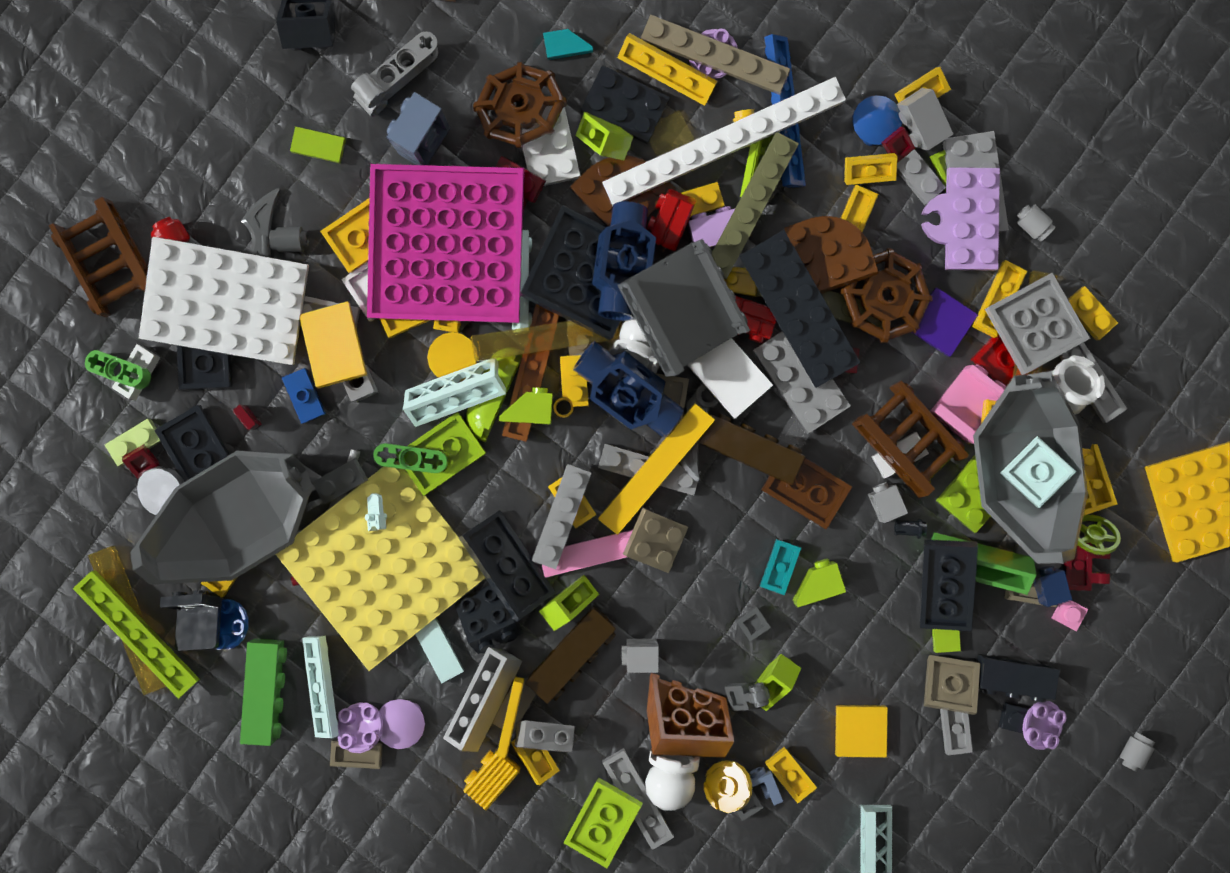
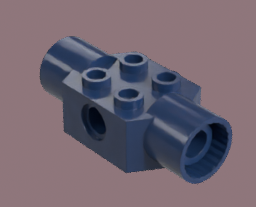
M626 201L614 203L611 224L599 235L592 284L601 291L598 315L603 318L617 321H630L634 319V315L624 299L618 284L653 265L656 237L646 230L648 208L639 203Z
M593 341L573 367L576 373L592 384L590 399L631 430L646 424L660 436L664 437L673 429L683 414L684 408L664 394L666 381L626 351L612 355L597 342Z

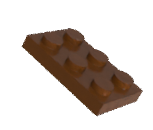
M805 458L793 486L769 476L761 490L822 528L827 529L852 486Z

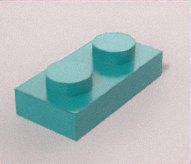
M776 539L760 587L785 595L801 548Z

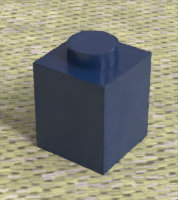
M1054 566L1040 568V573H1036L1033 581L1039 604L1050 607L1072 601L1065 571Z

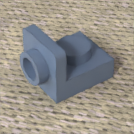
M758 767L750 772L752 787L761 784L760 786L766 799L771 798L774 805L783 802L769 768Z

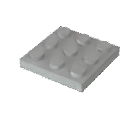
M1053 273L985 309L1022 375L1029 373L1090 339Z

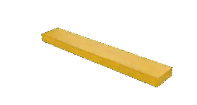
M694 403L598 517V520L618 535L715 419Z

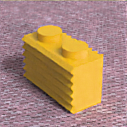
M498 748L494 753L490 750L481 760L483 766L478 771L473 769L464 780L467 784L463 791L483 807L484 810H487L521 769L508 755L505 758L498 757Z

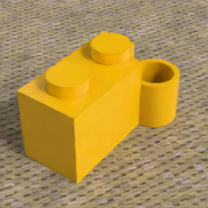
M581 355L560 356L563 398H559L554 403V412L561 418L572 415L574 407L589 406L587 380L573 370ZM561 401H567L571 405V410L566 415H561L557 411V405Z

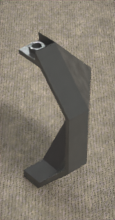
M1051 371L1015 375L973 435L981 505L1037 564L1064 563L1073 560L1075 557L1088 496L1079 422ZM1036 436L1076 471L1040 508H1037L1000 474Z
M235 451L173 490L130 552L133 571L149 584L232 581L294 543L312 489L307 469L293 454Z

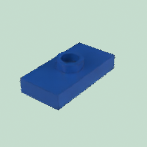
M307 368L282 377L301 424L326 414Z

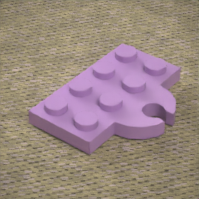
M948 168L946 193L936 196L924 207L921 215L935 212L940 216V224L937 226L929 222L922 223L921 225L928 238L935 243L945 245V270H998L1000 168Z

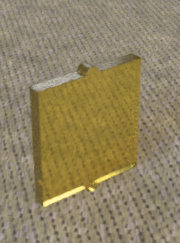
M679 110L665 118H660L649 143L655 155L659 157L695 139Z

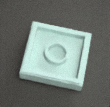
M1036 436L1000 474L1037 508H1040L1076 471Z

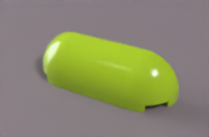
M503 348L491 356V358L495 357L498 361V376L506 387V394L522 360L524 351L518 348ZM506 394L467 409L466 423L477 439L486 443Z

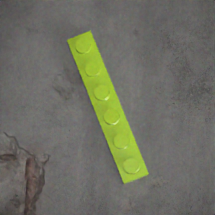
M96 570L91 571L73 588L178 699L200 680Z

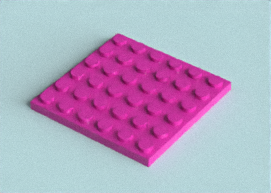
M370 164L367 318L520 323L519 294L521 291L524 169Z

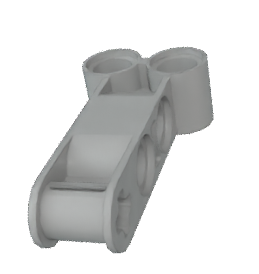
M427 31L419 33L370 75L364 73L353 82L351 89L355 92L353 98L371 117L379 114L386 107L389 98L435 61L438 56V44L435 35ZM405 60H411L414 62L413 65L409 67H405L402 65V62ZM386 76H393L395 78L390 83L382 81Z

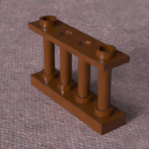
M101 197L94 201L97 207L96 214L66 230L64 227L54 223L49 225L53 233L51 234L53 242L62 249L89 299L87 304L90 310L99 316L109 317L111 313L107 308L108 304L136 289L145 292L148 266L113 202L105 197ZM101 222L103 224L106 223L110 231L108 236L78 252L76 251L70 239ZM112 245H118L122 253L120 258L91 274L88 273L82 261ZM124 267L131 269L134 275L131 281L103 296L100 295L94 283Z
M901 380L889 387L895 395L873 416L865 414L858 417L852 425L916 496L920 498L929 496L935 490L930 484V479L952 458L955 461L966 459L969 454L964 450L965 447L962 442L953 438L914 395L913 388ZM902 402L911 414L890 435L885 434L880 428V423ZM919 421L928 430V433L907 453H902L897 447V441ZM936 439L945 451L924 472H920L913 465L914 460Z

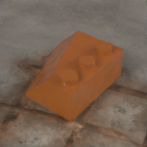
M651 673L647 716L652 754L725 758L734 743L726 697L699 688L692 690L681 686V682L673 680L671 683L659 679L660 675Z

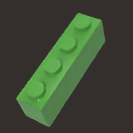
M935 532L931 539L966 541ZM978 544L975 582L1028 595L1036 577L1034 559L1030 556Z
M254 638L247 642L240 744L271 746L277 738H280L282 725L278 723V717L283 709V698H280V690L285 684V673H282V663H285L287 658V648H284V640Z

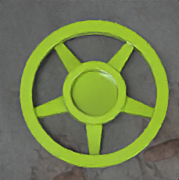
M1083 516L1082 522L1095 521L1098 523L1088 527L1081 524L1080 530L1084 533L1085 537L1082 539L1078 538L1077 546L1079 545L1090 553L1102 556L1114 552L1121 540L1116 526L1100 516ZM1101 524L1108 527L1112 531L1114 536L1107 535V531L1101 526ZM1104 541L1115 542L1109 548H1104L1103 546ZM1090 542L1092 544H1095L1097 548L1092 547L1086 543Z

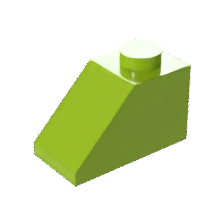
M586 112L582 116L575 135L599 155L625 160L633 136L621 127Z
M533 388L532 392H526L499 416V421L551 424L553 394L548 393V388Z
M823 559L815 562V567L808 569L793 598L794 605L801 607L846 592L836 562H829V559Z
M583 575L555 596L539 612L555 631L577 616L599 593L586 576Z
M783 654L774 659L755 682V684L764 683V686L768 687L770 694L769 704L761 707L765 711L770 709L793 689L801 671L798 665Z

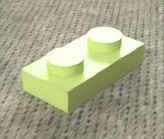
M146 419L105 444V447L116 465L122 466L124 465L122 462L124 455L143 444L150 449L161 441L154 431L157 428L153 421Z

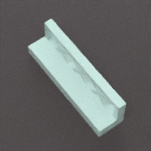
M493 357L405 390L404 412L416 427L505 395L506 387L498 376L497 359ZM490 369L489 372L481 374L483 371Z
M861 805L860 873H876V862L879 859L885 864V871L883 873H892V806ZM876 812H885V821L877 827ZM880 834L885 839V846L877 852L876 837Z

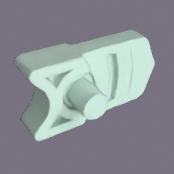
M372 493L367 498L368 514L365 515L368 531L386 529L387 514L383 512L382 496Z

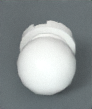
M635 317L633 320L625 321L620 329L619 340L613 343L610 353L616 355L626 351L652 372L656 373L660 364Z
M1076 355L1064 359L1055 367V370L1051 371L1074 415L1079 414L1086 405L1092 404L1103 394L1105 388L1103 375L1099 377L1092 368L1095 364L1085 357Z
M651 748L649 762L654 766L649 770L645 784L646 794L653 805L662 810H677L685 807L691 801L695 791V778L692 773L698 771L699 756L693 758L692 756L653 755Z

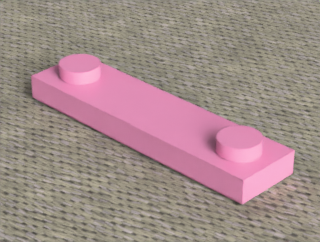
M633 530L564 546L556 570L542 565L544 576L549 577L626 558L623 552Z

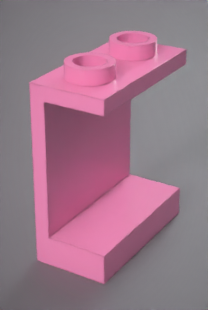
M979 365L965 366L930 410L937 420L966 443L974 444L973 435L981 425L983 401L986 399L997 401L1006 389L1003 383L991 380L987 376L988 372Z

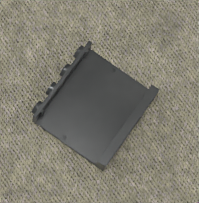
M703 239L692 242L618 284L624 299L666 377L684 371V366L734 336L750 331L746 316L739 310L733 291L728 288L724 281L723 271L716 265L712 257V250Z

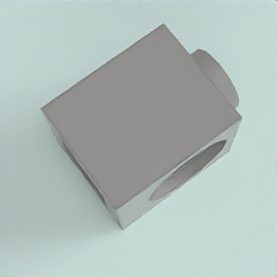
M365 365L367 375L363 376L364 383L361 387L355 388L353 379L343 382L351 402L356 403L379 393L367 365Z
M885 482L873 487L874 492L868 494L879 522L886 523L908 513L896 485H888Z

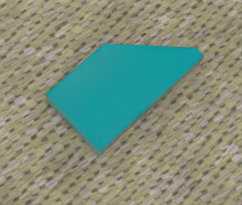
M569 29L543 33L548 60L593 53V47Z

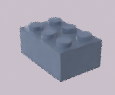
M414 92L411 98L407 97L404 100L400 109L402 112L398 119H394L388 126L387 138L398 154L415 165H428L450 130V126L441 108Z

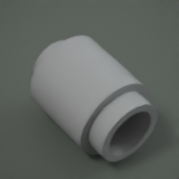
M1036 204L1032 207L1026 205L1017 214V217L1020 218L1017 224L1033 239L1037 238L1040 242L1055 229V226L1052 224L1053 220Z
M1135 732L1134 736H1130L1120 755V758L1124 759L1122 764L1136 772L1138 768L1144 770L1155 750L1152 748L1155 742Z

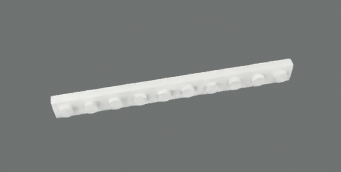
M836 77L831 78L602 183L613 206L616 202H623L765 139L775 134L776 131L780 132L844 103L846 99Z

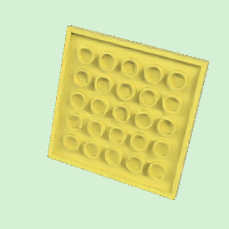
M385 466L369 477L368 481L359 485L299 532L293 544L276 554L368 671L373 669L485 579L459 540V536L427 496L422 495L405 469ZM372 493L382 496L383 512L387 514L386 529L368 531L365 515L368 514L367 498Z

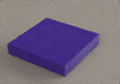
M936 287L930 294L933 296V301L929 303L919 324L920 329L913 334L950 357L978 314Z

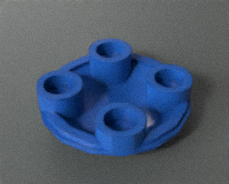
M878 95L867 97L858 104L852 115L853 126L857 135L866 145H882V141L902 126L898 106L891 99Z
M232 599L222 600L220 636L217 650L232 649L238 646L248 631L249 619L246 610L239 602Z

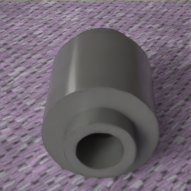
M302 226L277 227L276 230H270L269 241L271 249L277 250L279 253L304 252L305 247L309 246L308 232L304 231Z

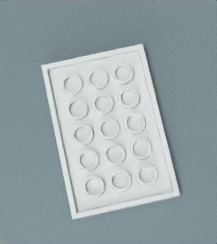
M152 237L139 339L294 365L301 323L300 314H302L309 265Z

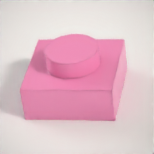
M1074 601L1058 604L1052 619L1077 631L1088 609Z

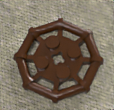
M517 62V65L495 75L489 74L486 77L487 81L478 100L473 104V110L477 113L484 128V135L488 139L494 138L516 145L517 148H522L526 143L547 134L552 135L555 132L554 127L561 111L567 106V99L561 93L555 80V73L551 70L544 71L524 65L523 62ZM524 75H525V76H528V77H531V78H535V79H537V80H536V81H532V80H529V79H525V78H523V77H524ZM514 78L512 79L513 83L507 85V83L505 82L502 84V82ZM544 86H548L552 96L544 97L541 89ZM497 89L493 100H489L493 90ZM521 99L524 100L523 106H515L514 102H520ZM546 106H553L547 119L542 118L541 116ZM488 110H495L497 118L493 122H491L487 113ZM535 123L540 125L539 127L522 134V129H530L535 125ZM503 125L515 128V134L500 130Z
M886 248L885 251L874 254L876 264L885 262V269L879 271L878 275L867 278L862 289H855L858 281L848 284L841 289V295L844 296L853 328L857 327L880 339L883 343L911 332L916 333L920 329L919 324L929 303L933 301V296L929 294L921 270L923 266L897 254L892 248ZM896 264L906 269L908 273L905 275L895 270L893 265ZM912 277L919 294H915L914 290L911 291L909 284H911L910 279ZM890 289V295L893 296V299L885 301L882 292ZM854 296H861V304L865 308V312L861 315ZM913 301H918V305L911 317L908 312ZM871 315L882 321V329L865 319ZM900 317L904 320L905 324L890 329L891 320Z

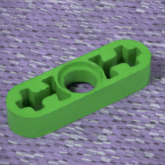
M98 350L91 351L85 359V367L89 372L135 389H144L151 380V374L147 368ZM100 360L106 364L102 367L97 365V361ZM121 364V372L115 376L114 368L116 365ZM131 372L139 375L138 380L129 377Z
M388 443L380 444L374 450L376 463L385 467L441 473L448 466V457L444 452ZM385 448H389V453L398 454V449H402L399 455L400 465L396 464L397 459L388 458L387 462H384V457L380 456V452L385 451ZM409 451H414L418 455V462L413 466L407 465L404 461V456ZM423 452L427 453L425 458L429 459L435 458L436 454L439 455V460H443V465H439L437 469H434V464L424 463L425 468H421Z

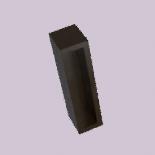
M719 414L718 417L711 415L715 421L702 435L699 441L701 445L793 486L805 460V456L801 454L803 450L790 444L787 448L778 444L779 440L768 434H765L763 438L755 434L756 429L748 425L736 426L732 424L733 419L723 414Z
M593 606L528 676L525 684L547 704L551 699L556 701L565 691L563 686L569 680L573 683L582 673L580 668L585 662L590 664L598 656L599 652L597 649L603 643L607 646L616 636L614 633L616 625Z

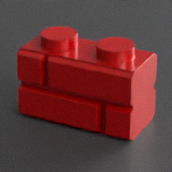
M669 189L666 195L661 193L656 204V208L660 209L656 218L651 217L646 228L647 231L656 237V244L672 251L676 250L697 202L696 199L683 195L673 189Z
M735 296L739 310L744 313L748 321L747 325L750 329L749 332H746V334H749L748 339L763 343V340H769L776 323V319L769 307Z

